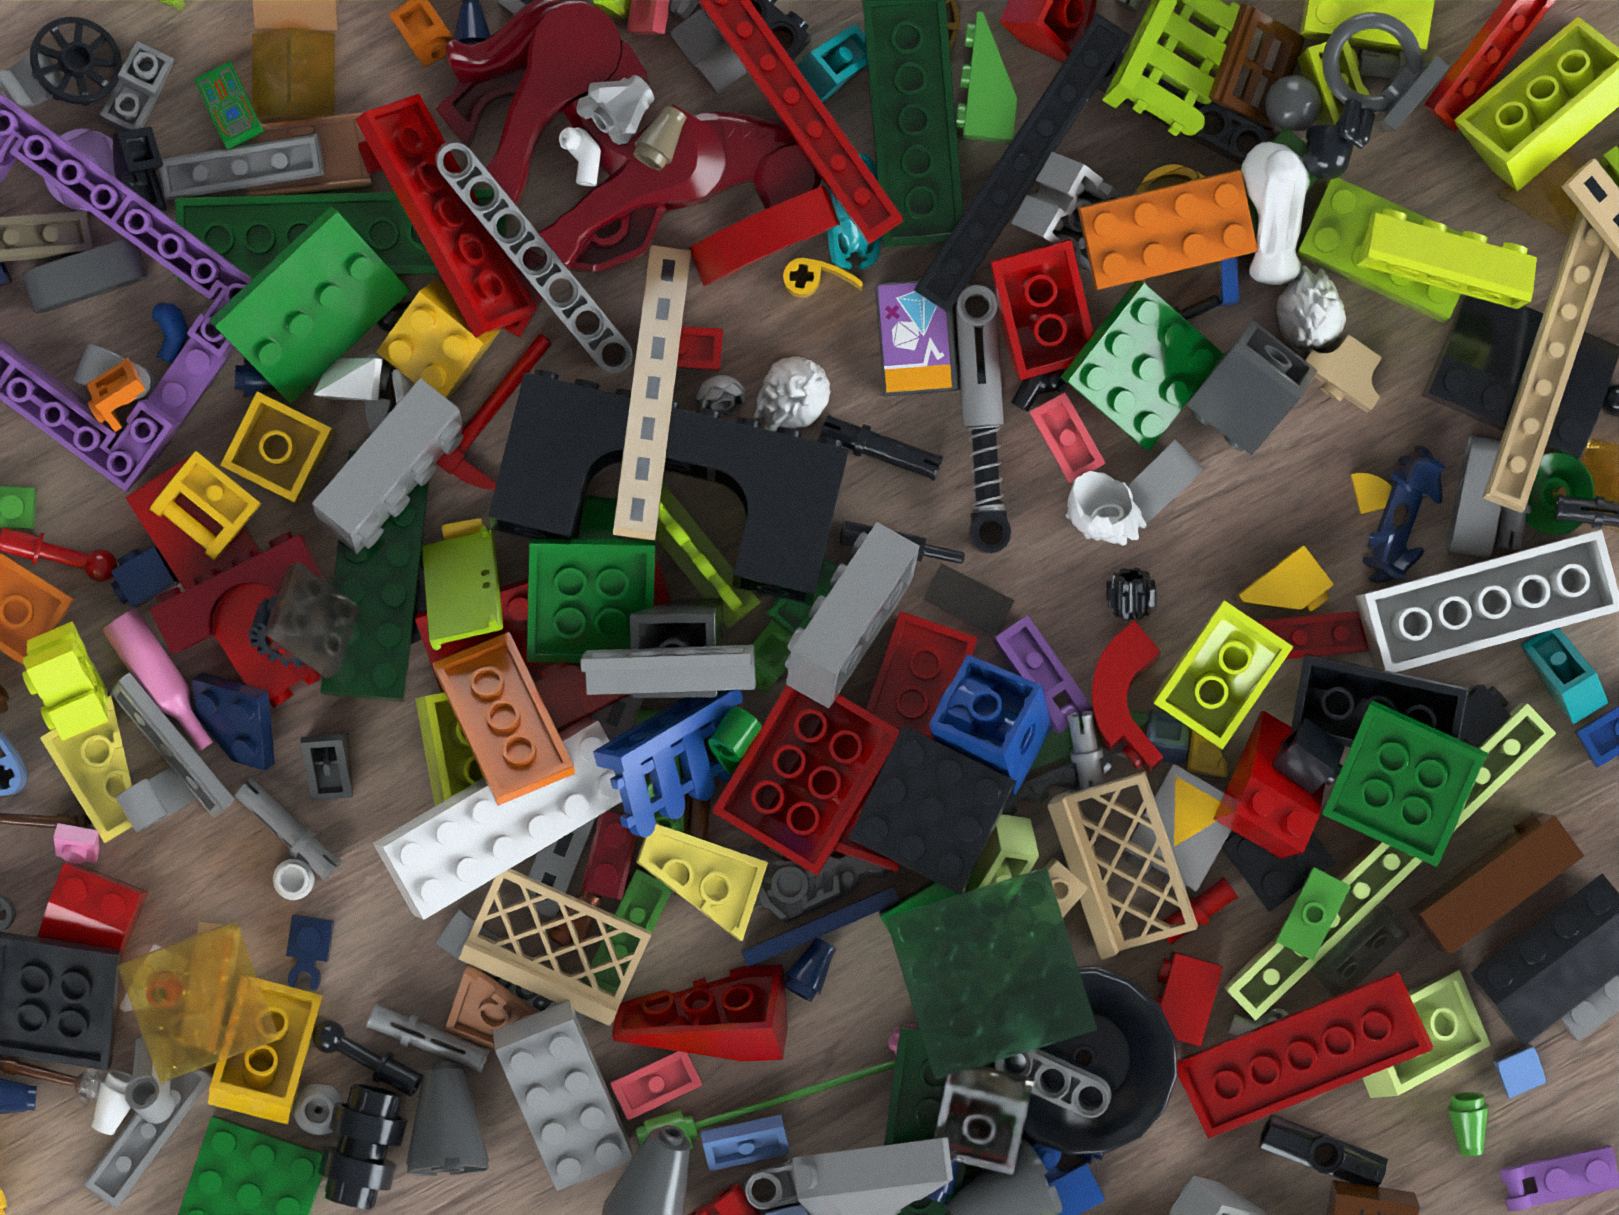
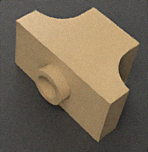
M1349 334L1341 340L1333 352L1318 353L1312 350L1304 358L1306 362L1318 370L1314 377L1323 383L1320 389L1336 401L1341 402L1345 398L1367 413L1374 408L1381 396L1373 387L1372 375L1382 357Z

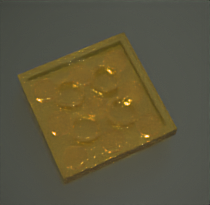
M236 921L117 964L160 1083L279 1039Z

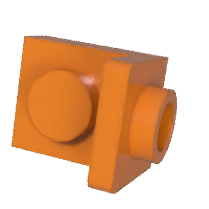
M409 0L389 14V17L424 67L446 56V45L454 37L428 0Z
M126 358L86 384L92 400L87 402L99 423L107 421L115 432L123 428L115 409L121 405L129 404L137 395L145 391L139 373L129 358Z

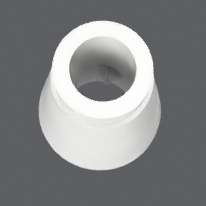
M110 1070L107 1077L101 1079L94 1120L91 1125L95 1130L107 1135L115 1134L116 1129L131 1108L125 1100V1090L132 1080V1075L118 1070Z

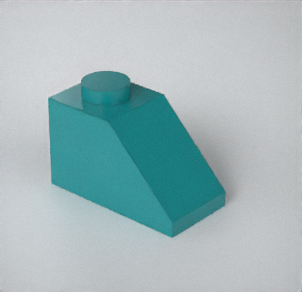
M856 24L811 51L797 65V68L822 103L835 95L867 68L865 35Z
M1560 628L1541 632L1521 644L1523 651L1551 697L1573 724L1609 703L1597 672Z

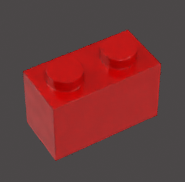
M1172 951L1170 959H1162L1157 982L1163 983L1159 999H1153L1160 1004L1176 1040L1201 1047L1223 966Z

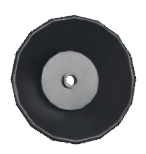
M1098 966L1057 968L1025 983L1000 1011L988 1046L990 1083L1007 1118L1011 1120L1012 1116L1020 1115L1023 1119V1124L1018 1128L1035 1143L1069 1155L1109 1153L1141 1138L1166 1110L1178 1075L1176 1037L1160 1004L1131 978ZM1009 1042H1025L1101 1077L1108 1083L1111 1089L1110 1103L1104 1113L1098 1117L1087 1118L1005 1081L996 1071V1056ZM1081 1050L1089 1051L1092 1055V1062L1087 1065L1081 1064L1077 1059L1078 1052ZM1010 1051L1005 1054L1004 1061L1009 1070L1021 1072L1026 1069V1059L1023 1054L1017 1051ZM1047 1069L1043 1072L1042 1079L1046 1087L1057 1090L1064 1086V1076L1057 1069ZM1089 1086L1081 1090L1080 1097L1086 1106L1097 1107L1102 1104L1103 1096L1099 1089Z

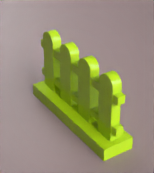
M1151 0L1102 100L1116 109L1128 98L1134 102L1133 110L1139 114L1144 110L1152 113L1170 125L1168 132L1174 136H1177L1180 132L1188 136L1197 134L1204 127L1205 118L1193 105L1196 100L1202 104L1212 102L1208 96L1214 78L1208 74L1211 69L1216 72L1218 71L1227 46L1224 44L1226 37L1228 39L1230 37L1240 5L1233 1L1226 5L1220 0ZM1175 6L1181 8L1178 14L1173 12ZM1190 16H1194L1216 30L1214 36L1209 35L1190 23ZM1160 36L1165 39L1163 46L1157 43ZM1175 47L1180 48L1201 62L1199 67L1193 66L1173 53ZM1145 68L1150 71L1148 77L1142 75ZM1160 78L1186 93L1183 100L1158 85Z
M662 481L655 538L704 598H722L723 622L730 629L761 604V602L753 592L732 587L734 569Z

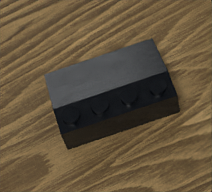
M1465 295L1421 396L1504 431L1543 313L1525 305L1514 309ZM1584 331L1545 450L1552 453H1564L1577 459L1581 458L1597 422L1619 358V346Z

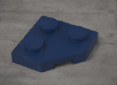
M201 673L193 678L196 717L231 761L264 771L274 765L268 691L206 673Z

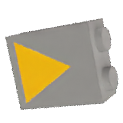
M1170 763L1153 792V796L1185 889L1189 887L1197 891L1231 832V829L1213 819L1224 796V792L1177 765ZM1145 808L1142 815L1149 818L1147 810ZM1138 822L1129 840L1151 851L1157 839L1154 830ZM1125 847L1124 850L1130 853L1126 861L1142 870L1147 858ZM1158 847L1155 854L1163 858L1161 850ZM1151 861L1146 872L1148 873L1151 866L1166 874L1162 882L1168 884L1170 877L1167 869Z

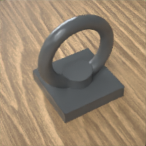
M1379 12L1361 13L1343 21L1330 35L1324 48L1322 60L1325 80L1335 97L1344 104L1346 100H1356L1362 104L1361 109L1379 112L1375 116L1373 125L1383 133L1396 131L1450 67L1438 55L1422 60L1421 50L1413 32L1399 19ZM1365 29H1379L1388 32L1398 40L1405 55V65L1390 79L1381 91V95L1368 96L1354 91L1342 78L1339 68V57L1344 44L1351 36Z

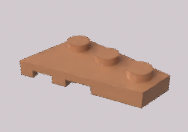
M468 964L444 1031L495 1050L493 1030L539 1011L477 967Z

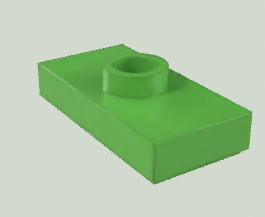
M1312 867L1275 941L1314 960L1351 886Z

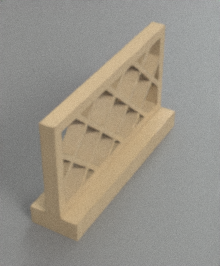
M1145 771L1073 793L1067 791L1057 794L1051 799L1047 806L1069 870L1089 888L1080 898V902L1100 959L1116 956L1119 951L1193 931L1198 928ZM1138 784L1143 798V803L1138 812L1116 802L1123 788ZM1115 791L1112 798L1103 795ZM1094 798L1107 805L1099 824L1083 816L1079 801ZM1112 808L1133 819L1125 837L1103 826ZM1145 808L1147 810L1149 818L1142 815ZM1138 822L1154 830L1157 840L1151 851L1129 840ZM1088 828L1095 831L1092 838L1090 836ZM1099 833L1121 844L1113 862L1104 859L1096 853L1094 843ZM1125 847L1147 858L1138 876L1117 865ZM1158 847L1161 850L1163 858L1155 854ZM1151 861L1166 868L1170 880L1164 890L1142 879ZM1101 866L1104 867V868H1106V869H1108V871H1107V873H1106L1105 876H1104V873H1103V871H1102ZM1113 872L1134 883L1126 901L1111 894L1107 882ZM1172 885L1176 896L1169 893V890ZM1138 886L1160 897L1152 915L1130 904ZM1164 900L1180 907L1185 922L1170 925L1156 918ZM1115 905L1122 908L1119 915L1117 914ZM1126 911L1148 922L1142 934L1128 938L1125 937L1120 921ZM1151 925H1154V926L1160 928V929H1157V930H1153V931L1148 932L1149 929H1150V927H1151Z
M508 869L494 878L459 956V960L558 1004L570 1000L574 1011L611 1026L650 940L652 931L515 870ZM504 878L520 885L525 897L524 900L504 906L498 892ZM529 890L538 893V895L532 897ZM547 898L558 902L563 916L542 923L534 903ZM495 900L498 909L489 912L491 905ZM528 906L536 926L515 933L507 913ZM567 906L577 911L569 913ZM501 915L509 936L494 941L479 934L484 921ZM585 915L595 918L601 933L580 940L572 920ZM566 922L574 943L553 950L545 930ZM605 923L615 928L607 930ZM539 932L547 953L536 957L524 954L518 940ZM626 932L640 938L634 952L618 957L610 937ZM604 939L612 960L591 967L583 947ZM512 942L514 949L506 946L505 944ZM577 949L585 969L573 974L562 971L556 956ZM550 959L552 966L542 961ZM630 961L624 973L621 963ZM615 966L621 980L616 993L614 994L600 988L594 973ZM588 976L590 983L580 978Z

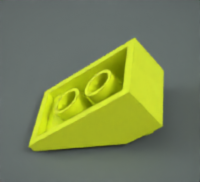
M1223 600L1155 693L1153 702L1223 750L1293 646Z

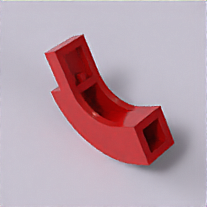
M1133 621L1111 640L1100 656L1093 676L1090 705L1094 713L1095 729L1109 753L1123 743L1126 747L1122 752L1127 760L1136 769L1142 766L1149 774L1162 763L1163 755L1133 721L1127 706V693L1132 683L1159 660L1161 651L1139 625Z

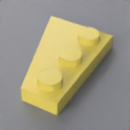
M112 695L108 696V703H106L108 708L107 722L63 741L56 728L40 737L91 823L98 830L104 844L133 827L115 798L130 788L132 783Z
M656 824L653 833L648 837H644L636 863L737 940L743 941L768 862Z

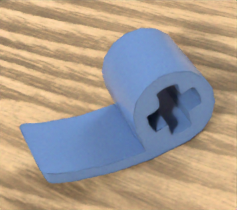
M0 730V747L6 754V756L0 758V776L3 774V766L5 771L12 770L14 772V777L9 780V788L7 783L0 784V796L17 794L27 784V769L12 742Z

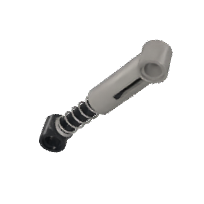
M973 285L961 292L955 308L963 428H968L969 431H972V436L968 440L972 442L973 452L969 456L973 459L974 469L970 473L974 475L975 486L971 490L975 492L976 502L972 505L974 511L970 514L969 538L976 550L985 554H993L1007 546L1012 532L1008 522V514L1004 508L1005 505L1003 501H1000V498L1004 495L1000 493L999 482L1003 478L999 477L998 465L1002 461L998 460L997 448L1001 445L997 443L996 432L1000 430L999 426L1004 425L997 315L998 303L996 296L989 288L982 285ZM976 296L984 299L988 306L987 314L980 318L971 317L965 309V302L969 298ZM980 328L983 368H977L975 329ZM984 522H994L1001 528L1002 534L998 543L989 545L982 542L978 532L981 524Z

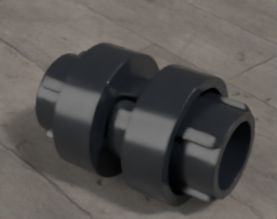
M354 1083L350 1088L347 1103H335L329 1128L340 1133L337 1147H324L318 1169L319 1174L328 1178L325 1188L326 1199L350 1207L373 1209L378 1191L391 1189L397 1165L385 1159L388 1146L402 1145L408 1122L406 1118L398 1115L401 1104L400 1094L371 1085Z

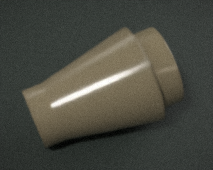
M665 105L658 117L634 142L636 146L633 152L634 157L646 166L659 171L663 170L665 164H671L682 126L687 119L686 115L672 106Z

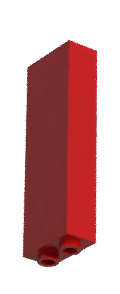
M192 455L125 497L185 591L196 586L193 580L195 577L215 568L218 574L233 567L232 559L250 550H253L255 555L263 552L245 525L232 540L225 552L214 562L205 554L206 549L167 517L164 515L159 517L150 510L157 497ZM180 493L174 502L215 536L219 535L224 528L221 524L184 494ZM259 583L245 584L233 589L220 602L214 617V636L244 683L267 690L269 703L273 708H276L294 696L291 688L302 681H305L309 686L322 678L325 648H323L320 659L317 662L314 661L313 665L308 667L304 663L302 667H295L293 662H290L289 666L281 665L282 660L276 658L275 662L268 660V653L264 655L257 652L258 646L252 647L250 643L251 638H248L258 606L265 598L270 600L271 596L278 595L282 600L283 597L267 585Z

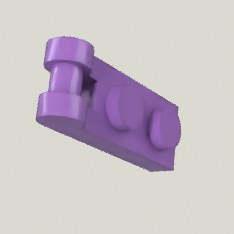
M1028 615L994 637L993 643L1014 673L1042 685L1053 725L1052 730L1056 734H1060L1069 728L1068 715L1078 712L1079 718L1082 719V711H1092L1090 703ZM1063 693L1068 703L1059 709L1053 698Z
M1610 1145L1509 1166L1499 1170L1501 1182L1507 1185L1509 1197H1506L1505 1200L1508 1211L1523 1210L1536 1205L1619 1188L1617 1164L1613 1147ZM1533 1177L1535 1191L1525 1193L1522 1180Z

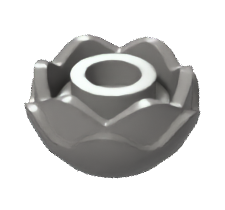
M727 375L709 378L701 385L697 392L696 407L711 409L723 415H733L737 412L740 405L745 404L746 390L738 380Z
M315 1083L306 1086L294 1101L293 1113L297 1124L307 1133L314 1135H325L333 1132L329 1125L336 1102H343L339 1091L330 1085ZM321 1106L323 1109L322 1113H316L315 1107Z

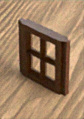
M1241 3L1208 97L1210 100L1257 126L1273 131L1274 124L1270 122L1265 112V97L1270 87L1279 78L1293 74L1305 38L1257 8ZM1257 27L1263 31L1254 59L1251 60L1246 57ZM1275 38L1281 41L1270 71L1264 65ZM1245 65L1250 70L1241 96L1238 97L1233 94L1241 68ZM1263 75L1268 78L1259 106L1256 107L1251 102L1259 79Z

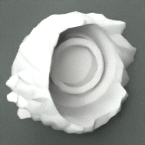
M1306 265L1301 266V273L1297 276V279L1288 282V287L1279 295L1277 300L1276 315L1282 336L1291 346L1299 348L1305 353L1328 347L1344 329L1346 322L1344 305L1342 300L1339 299L1333 281L1329 280L1324 269L1320 268L1318 273L1314 274Z
M800 356L783 358L773 363L763 380L764 386L758 394L757 409L754 417L756 419L764 417L765 429L770 431H776L778 427L804 428L811 425L821 415L829 401L831 393L829 389L830 382L826 377L825 370L820 365L812 362V360Z
M1095 471L1083 473L1073 480L1068 497V512L1065 516L1072 521V524L1078 531L1084 534L1086 539L1093 538L1096 541L1102 539L1109 543H1118L1122 546L1127 544V538L1131 540L1139 539L1138 527L1145 528L1147 524L1141 516L1140 509L1133 502V495L1125 482L1121 483L1105 473Z

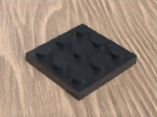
M903 725L849 839L959 894H963L1017 780Z
M0 931V1054L109 1070L113 1060L121 949Z

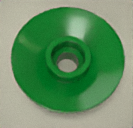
M1548 453L1542 456L1528 500V505H1532L1531 514L1526 513L1525 519L1537 531L1549 535H1563L1576 530L1583 524L1564 520L1556 521L1554 518L1556 499L1562 487L1566 489V496L1595 499L1593 478L1588 468L1579 459L1564 453Z

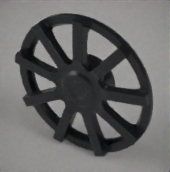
M80 17L55 19L38 31L30 47L32 76L57 101L82 104L83 106L90 105V103L97 102L110 94L119 81L118 74L122 68L119 48L112 36L104 28L90 20ZM75 23L73 42H66L58 29L59 25ZM83 25L101 34L89 46L81 42ZM50 31L62 49L61 51L40 44L47 32ZM107 41L113 51L114 58H94L93 52ZM38 53L54 58L58 62L40 68ZM115 67L110 81L102 78L92 68ZM62 71L64 76L56 88L45 76ZM84 77H89L103 89L89 95ZM71 78L76 79L80 96L64 92Z

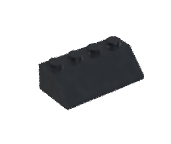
M1307 653L1304 655L1291 731L1307 718L1342 745L1351 748L1368 706L1373 700L1454 738L1465 741L1469 720V688Z
M1603 873L1470 973L1472 983L1523 1047L1619 975V893Z

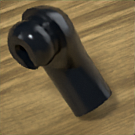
M1059 369L1024 379L1011 403L1029 412L1038 394L1055 391L1061 392L1068 387V384L1060 378L1065 371Z

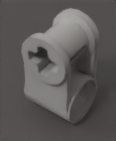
M88 343L73 381L87 387L86 384L125 359L116 353ZM133 363L145 387V391L137 395L131 402L137 404L140 400L148 399L157 386V380L152 372Z
M789 1159L780 1164L752 1171L746 1177L744 1183V1192L749 1203L758 1209H770L786 1204L800 1203L797 1200L793 1160ZM760 1178H767L774 1183V1192L767 1199H758L752 1195L751 1188L755 1181Z

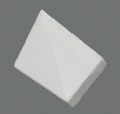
M339 358L323 373L314 395L329 400L378 401L382 359Z

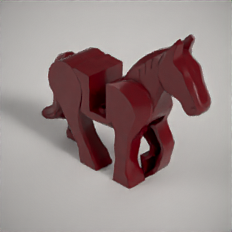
M532 0L511 16L497 32L486 40L475 44H463L451 39L446 45L448 64L459 82L453 93L446 97L436 110L465 146L471 147L485 108L497 99L514 96L507 112L498 149L486 166V169L517 207L521 204L529 182L536 146L544 130L556 116L564 112L572 128L579 127L586 130L599 145L601 150L599 166L609 177L587 193L571 210L562 214L553 224L538 232L568 270L600 274L647 254L658 226L666 213L707 203L711 198L737 185L747 182L753 183L763 203L764 210L819 188L821 185V176L785 125L780 121L758 115L709 112L693 116L673 104L672 107L685 114L687 119L682 126L671 164H665L662 171L646 166L633 155L636 149L634 142L650 124L629 140L628 143L619 145L614 143L608 133L601 131L596 126L592 118L585 120L577 113L576 107L579 99L588 96L590 83L620 81L623 78L629 79L632 75L639 76L647 85L650 82L646 70L628 42L621 40L612 19L598 7L588 5L584 0ZM621 218L620 229L610 237L599 238L594 233Z

